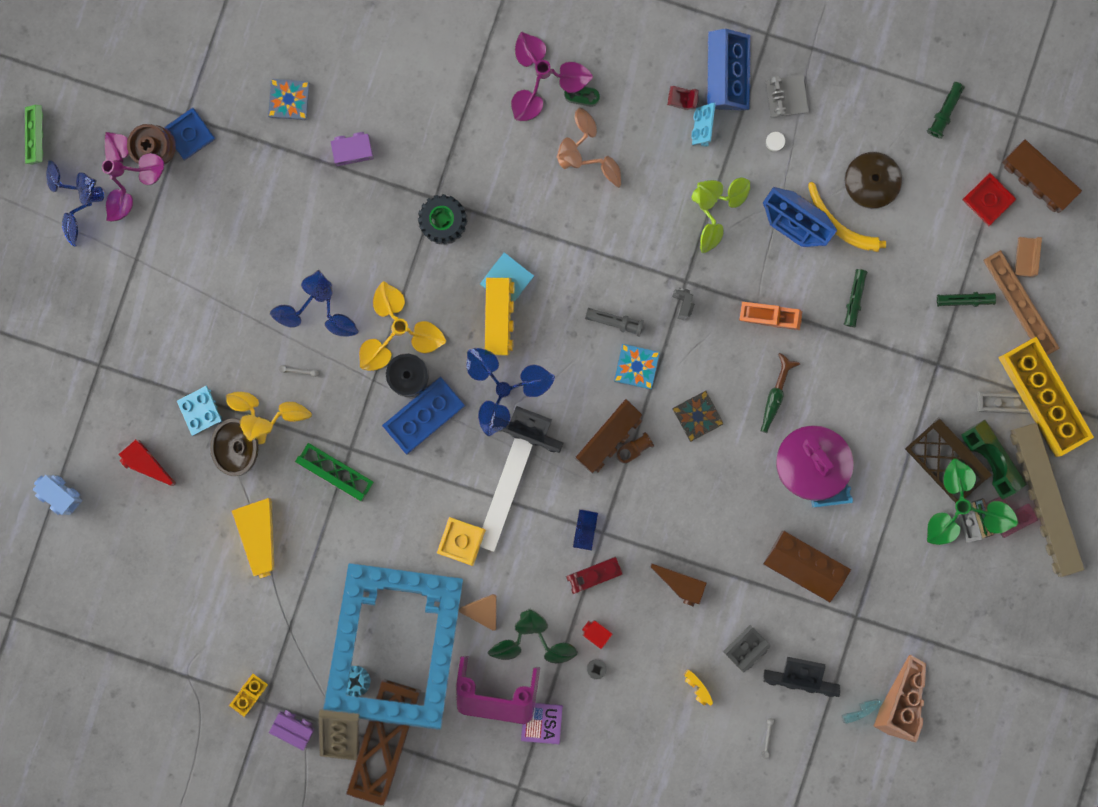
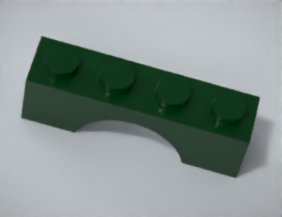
M986 420L977 423L961 434L970 451L980 453L989 462L993 472L992 485L1002 500L1017 493L1027 485Z

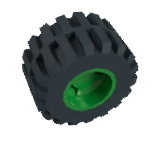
M442 194V196L434 195V198H428L427 202L422 204V209L418 213V223L421 231L430 241L436 244L443 243L444 245L449 242L453 243L465 232L467 215L461 203L454 199V197H449L445 194Z

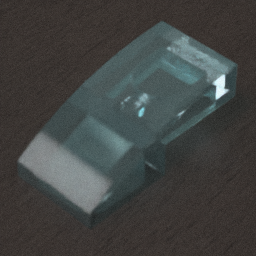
M875 699L859 703L860 711L843 714V723L848 724L869 715L881 705V701Z

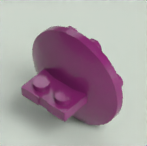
M805 426L796 429L783 440L777 452L776 468L780 480L790 492L806 500L821 501L836 496L847 486L853 473L854 461L848 444L839 434L825 427Z

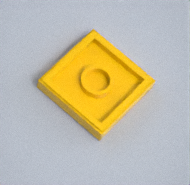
M449 517L437 554L473 566L486 530Z

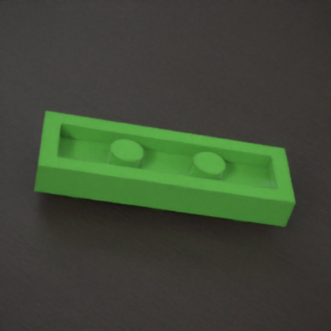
M35 104L25 107V164L32 165L42 162V105Z

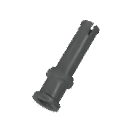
M589 307L585 317L586 320L620 328L621 332H631L640 337L644 320L637 321L630 319L629 316L620 317Z

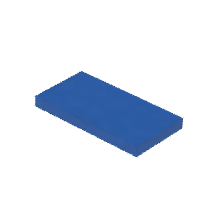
M440 376L382 426L404 453L408 455L464 408L465 405Z

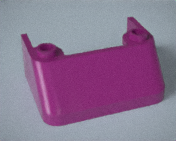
M469 656L460 657L456 683L457 710L461 714L519 724H526L532 720L541 667L533 668L531 686L517 688L512 701L475 695V682L471 678L466 677Z

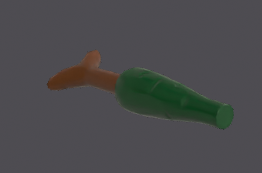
M778 353L781 361V371L775 388L769 392L765 407L763 424L760 430L763 433H768L769 427L783 401L784 392L782 389L788 371L800 365L797 361L790 362L782 353Z

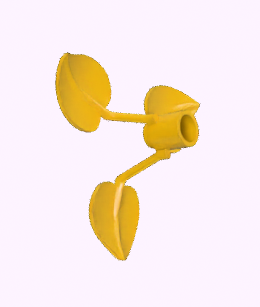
M385 281L375 291L373 308L379 316L385 317L390 314L394 319L391 326L392 333L383 344L377 339H368L361 345L359 350L360 368L367 371L379 370L389 363L391 352L385 346L395 335L402 336L405 332L413 335L411 344L420 353L433 352L446 343L443 333L432 323L426 321L418 322L414 327V332H412L404 319H398L393 314L399 313L403 309L405 300L403 294L398 289Z
M233 392L226 395V402L233 410L240 412L251 411V415H245L241 418L240 425L248 440L252 441L257 438L258 444L266 442L267 434L272 431L273 425L279 416H282L286 421L292 422L312 417L311 412L301 404L284 402L279 405L278 409L280 412H277L270 422L267 419L255 416L254 407L259 406V401L254 395L247 392Z

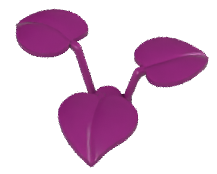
M520 32L515 45L516 59L524 67H529L534 63L537 80L533 93L529 90H520L514 94L511 101L514 119L516 121H528L541 113L543 100L535 96L541 79H546L550 74H553L560 78L559 85L565 92L576 93L592 80L593 75L586 67L576 62L562 64L560 66V74H558L554 69H551L548 61L542 60L546 55L544 42L535 36Z
M106 132V160L102 164V171L110 175L109 178L121 188V190L114 189L111 191L106 200V221L113 222L126 217L133 206L132 196L126 194L125 187L116 177L123 175L125 170L139 172L138 177L141 183L152 185L161 177L165 164L160 156L149 153L139 159V168L124 166L122 164L124 162L123 158L129 155L127 150L128 138L121 134Z

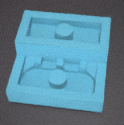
M504 252L480 285L486 289V278L488 277L511 278V282L515 284L514 294L511 293V301L515 302L534 278V275Z

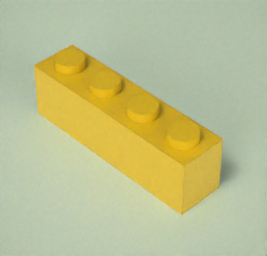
M486 278L485 355H510V351H513V340H510V332L514 330V321L511 320V313H514V301H511V293L514 294L515 284L511 282V278Z

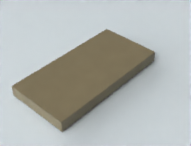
M320 709L319 748L321 757L357 761L359 754V714Z

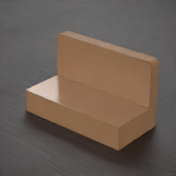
M1042 237L1035 239L1018 238L1015 263L1016 276L1034 278L1038 275Z

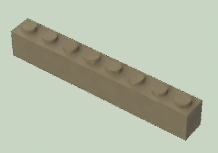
M1037 422L1011 430L1010 440L1013 446L1016 445V458L1018 463L1022 464L1024 470L1022 471V477L1025 482H1028V495L1035 504L1034 514L1037 519H1040L1042 525L1040 526V532L1047 541L1046 551L1049 556H1052L1054 562L1051 564L1053 572L1058 577H1064L1085 570Z

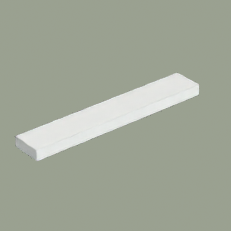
M514 439L482 527L486 531L480 547L493 552L497 546L533 446L526 440Z

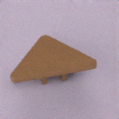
M495 594L459 608V612L492 631L496 630Z

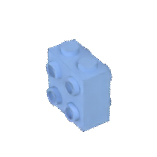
M58 475L40 476L34 483L36 486L33 490L37 493L35 496L43 503H49L51 505L50 509L57 515H71L83 501L79 498L81 494L74 488L66 487L64 485L66 482Z

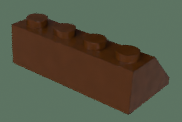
M1026 139L1018 144L1002 162L1005 165L1004 168L1009 173H1014L1023 186L1030 187L1033 190V195L1040 200L1043 199L1047 203V207L1053 212L1060 213L1082 192L1074 182Z
M625 399L578 453L575 460L589 472L593 473L596 471L598 473L605 465L603 463L604 459L607 456L611 458L616 453L617 449L615 447L619 442L623 444L630 436L628 434L629 430L632 427L636 429L640 425L642 414Z
M781 531L763 565L829 603L843 586L852 570L785 531Z

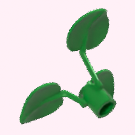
M953 459L946 468L944 486L951 494L960 492V500L955 504L957 512L952 519L947 513L933 515L928 523L927 542L943 545L956 540L961 528L954 521L959 514L967 515L973 511L986 515L983 519L984 526L988 531L996 534L1004 533L1017 526L1018 519L1011 507L1000 501L990 502L987 506V511L973 508L971 502L964 499V491H969L974 487L976 483L975 472L958 459Z

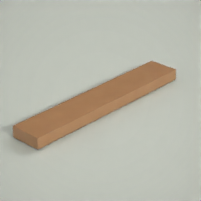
M1000 250L984 259L985 265L1029 338L1037 337L1047 356L1060 349L1002 251Z

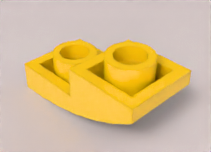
M687 669L683 674L686 677L685 682L693 688L696 685L698 686L694 692L697 695L696 700L704 706L706 703L711 706L713 701L708 690L700 679Z
M252 674L229 707L245 718L268 684L255 674Z

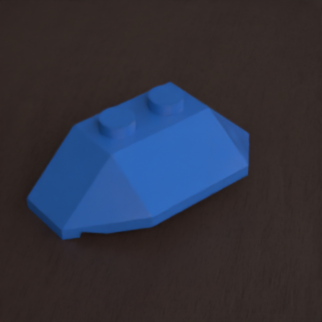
M773 187L763 201L770 226L801 247L826 246L837 231L825 212L794 191Z

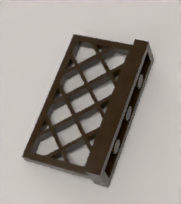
M939 417L905 448L955 503L960 498L957 499L953 494L949 493L944 483L939 480V472L946 471L945 469H939L940 458L951 459V461L953 459H962L980 478L971 490L964 491V499L992 476L989 470ZM932 429L939 434L938 442H927V434ZM925 436V442L920 441ZM916 444H924V455H916L911 448ZM927 444L938 445V456L926 455ZM940 445H949L952 448L951 456H940ZM954 451L959 455V457L954 456ZM918 457L924 458V463ZM926 458H938L937 469H929L926 466ZM931 471L937 472V477Z

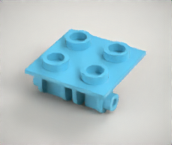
M716 103L696 108L693 117L695 121L694 129L691 133L692 145L701 144V146H708L711 143Z
M207 386L177 401L192 436L222 422L221 419L223 417L220 416L217 410L218 406H215L216 401L213 400L210 393L211 390H208Z

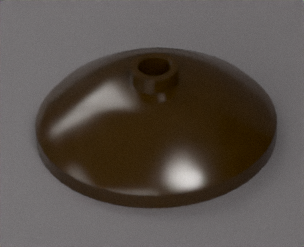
M867 152L859 155L850 163L845 173V188L848 195L855 203L869 209L882 208L890 204L899 194L902 185V175L898 165L891 157L880 152ZM877 175L878 181H874L872 176Z
M237 418L222 421L215 428L210 442V452L214 464L222 473L228 476H241L250 471L257 460L259 451L258 439L255 438L249 441L241 428V419Z

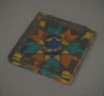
M707 391L672 408L690 442L724 424Z

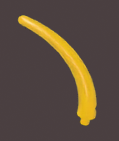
M810 182L808 184L814 205L826 213L837 229L835 234L857 248L867 251L879 252V248H886V241H879V237L855 233L838 222L824 205L815 183Z

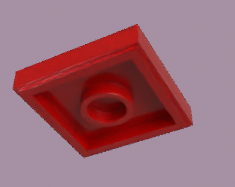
M988 173L962 200L990 226L1017 199L991 173Z

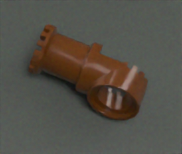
M644 432L643 436L637 440H631L620 447L616 454L618 461L627 464L640 456L644 450L649 447L653 448L654 444L652 440H649V435ZM623 449L629 450L631 454L628 460H623L620 457V452Z

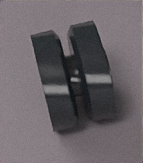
M409 353L394 357L389 362L385 372L389 387L395 393L404 397H414L420 394L427 387L429 381V371L423 360ZM410 372L411 376L406 379L403 374Z

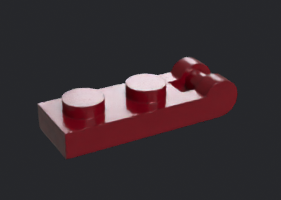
M613 557L570 574L566 578L571 583L572 594L621 576L623 573L617 558ZM582 576L585 583L579 585L577 578Z

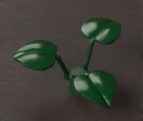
M529 609L520 614V619L515 624V630L519 633L517 641H501L488 651V655L501 660L513 659L521 653V647L518 645H520L522 635L533 633L538 634L547 651L544 654V659L550 663L559 664L573 659L578 651H576L573 645L568 643H558L549 648L541 634L548 628L546 620L537 612Z

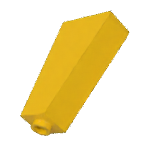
M267 498L232 510L253 576L259 575L260 579L270 576V571L274 570L271 498Z

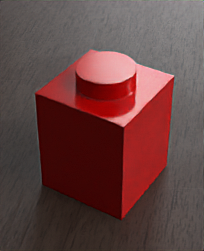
M595 620L592 622L588 621L582 628L584 631L582 635L600 649L604 647L613 635Z

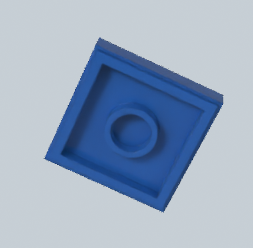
M191 108L164 127L173 135L176 142V150L184 161L215 140L194 108Z

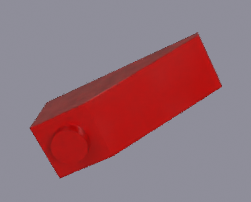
M135 439L118 454L121 457L119 461L126 469L130 468L170 486L176 484L140 440Z

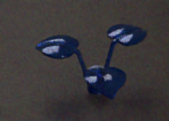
M48 160L46 181L49 189L52 192H57L58 187L79 191L78 194L82 206L69 213H64L62 219V228L66 239L72 246L77 247L78 224L74 213L92 206L93 202H102L104 200V192L101 186L95 187L96 180L83 172L78 173L76 186L61 184L59 182L60 172L58 167L52 160Z
M320 270L303 279L301 287L311 296L299 311L296 312L290 305H279L270 311V315L275 321L283 326L293 328L301 324L302 320L298 315L304 311L313 298L318 302L326 300L327 318L329 320L325 321V327L331 333L342 337H349L359 333L355 323L348 316L343 314L331 316L332 283L326 279Z
M473 348L467 351L466 368L470 377L477 381H484L490 375L497 385L496 393L499 397L496 404L492 401H485L480 406L478 412L479 424L487 436L503 430L508 425L510 412L506 406L499 405L502 398L510 395L511 390L523 386V392L526 396L538 397L547 392L555 380V376L539 365H529L521 372L520 378L522 382L510 386L507 382H499L492 373L499 368V361L492 352L481 348Z

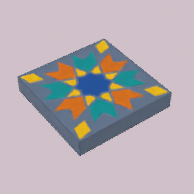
M271 79L268 117L307 120L310 83L308 81Z

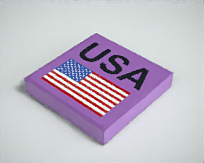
M535 703L532 720L529 723L522 724L521 741L560 744L563 705Z

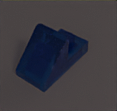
M579 509L573 542L574 548L592 551L598 517L597 512Z

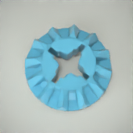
M351 666L350 678H355L360 674L358 679L360 685L350 688L352 681L349 679L347 695L358 697L368 691L371 679L369 673L364 668Z

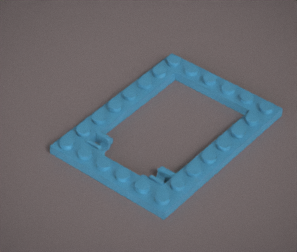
M349 563L323 710L359 714V719L441 730L463 579ZM388 589L422 594V596H427L425 612L438 614L424 706L347 696L362 604L375 605L378 590ZM364 592H369V597H363ZM434 602H440L439 607L434 606Z

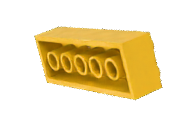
M1037 337L998 357L1035 423L1037 422L1039 430L1055 457H1060L1094 438Z

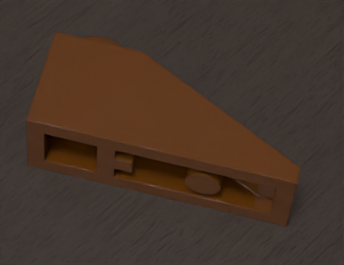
M651 563L650 568L680 598L684 599V604L693 607L695 603L700 604L706 582Z

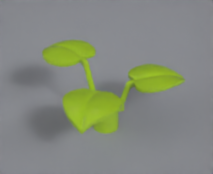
M744 177L735 179L728 188L727 197L721 196L723 184L719 181L708 180L697 183L698 188L692 193V201L699 204L700 209L712 221V224H707L702 231L700 240L701 253H706L716 247L724 233L723 226L719 223L716 224V220L708 210L718 201L717 199L729 200L728 205L731 208L742 205L750 191L749 179Z

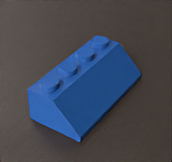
M726 28L708 32L707 105L716 103L715 109L750 110L749 34Z

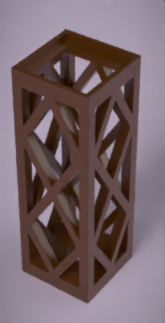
M384 679L381 681L376 699L383 700L385 691L395 693L388 701L393 702L397 699L398 703H405L404 697L412 699L410 704L417 705L421 690ZM369 720L346 795L381 806L385 805L410 728L409 725L400 724L386 736L383 722ZM376 724L380 743L366 754ZM402 730L392 761L388 741ZM382 748L387 771L371 785L366 760ZM359 774L361 775L363 786L357 784ZM387 778L383 792L374 790Z

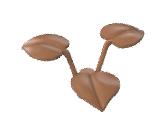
M579 107L575 112V121L578 128L584 132V136L576 144L569 137L563 139L557 154L560 166L563 169H567L571 166L579 168L584 164L601 163V170L606 178L620 188L621 172L613 158L606 156L604 160L582 161L577 147L588 135L594 138L597 128L592 116L586 110Z

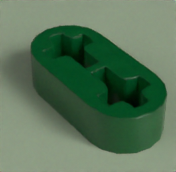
M584 87L579 92H576V94H581V96H574V98H570V95L567 94L568 92L564 91V97L569 103L593 107L600 100V94L594 88ZM590 93H594V97H597V99L589 102V98L583 97V95L589 96Z

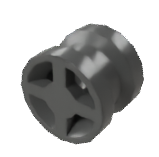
M592 660L587 665V672L591 678L601 679L606 674V665L601 660Z

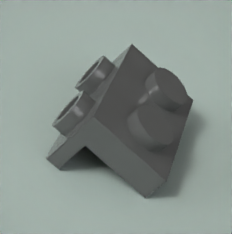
M685 288L675 289L672 295L673 298L683 300L678 319L684 321L687 316L690 317L692 315L695 305L691 303L694 294H690V290Z
M749 625L723 652L744 673L761 656L766 654L771 645Z

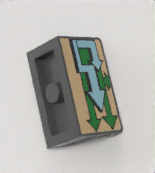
M984 498L971 502L973 508L987 511ZM973 511L967 515L959 514L967 543L994 535L984 526L983 519L986 515Z

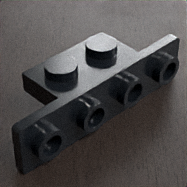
M516 406L510 422L492 416L488 424L495 431L506 432L513 438L524 439L532 445L545 447L550 452L560 453L564 444L561 441L546 436L552 419Z
M787 657L783 673L764 670L763 682L769 685H780L789 689L805 690L808 693H820L828 697H840L839 684L822 681L825 664Z

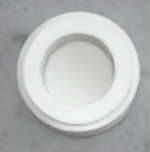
M772 132L766 138V146L773 152L780 151L785 145V138L780 132Z

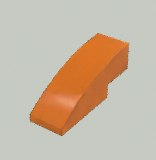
M742 302L739 321L800 330L803 312L800 309L784 308L776 305Z

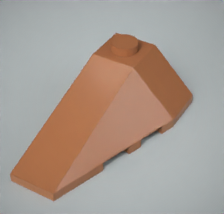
M912 655L908 656L879 709L874 723L875 728L888 735L917 742L923 725L921 708L924 706L922 689L925 687L926 663Z

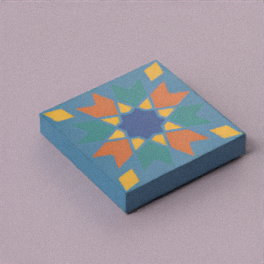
M622 344L614 382L651 390L660 352Z

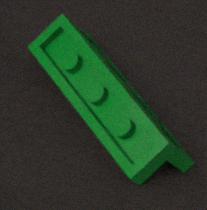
M310 443L306 445L302 454L298 455L295 460L297 464L363 502L374 483ZM309 449H312L317 453L318 460L310 462L304 457ZM322 461H332L335 470L328 472L323 470ZM336 464L341 466L342 468L337 469ZM345 469L349 471L351 480H340L338 471ZM352 474L356 475L359 478L353 479ZM362 479L368 483L363 493L356 489L354 481Z

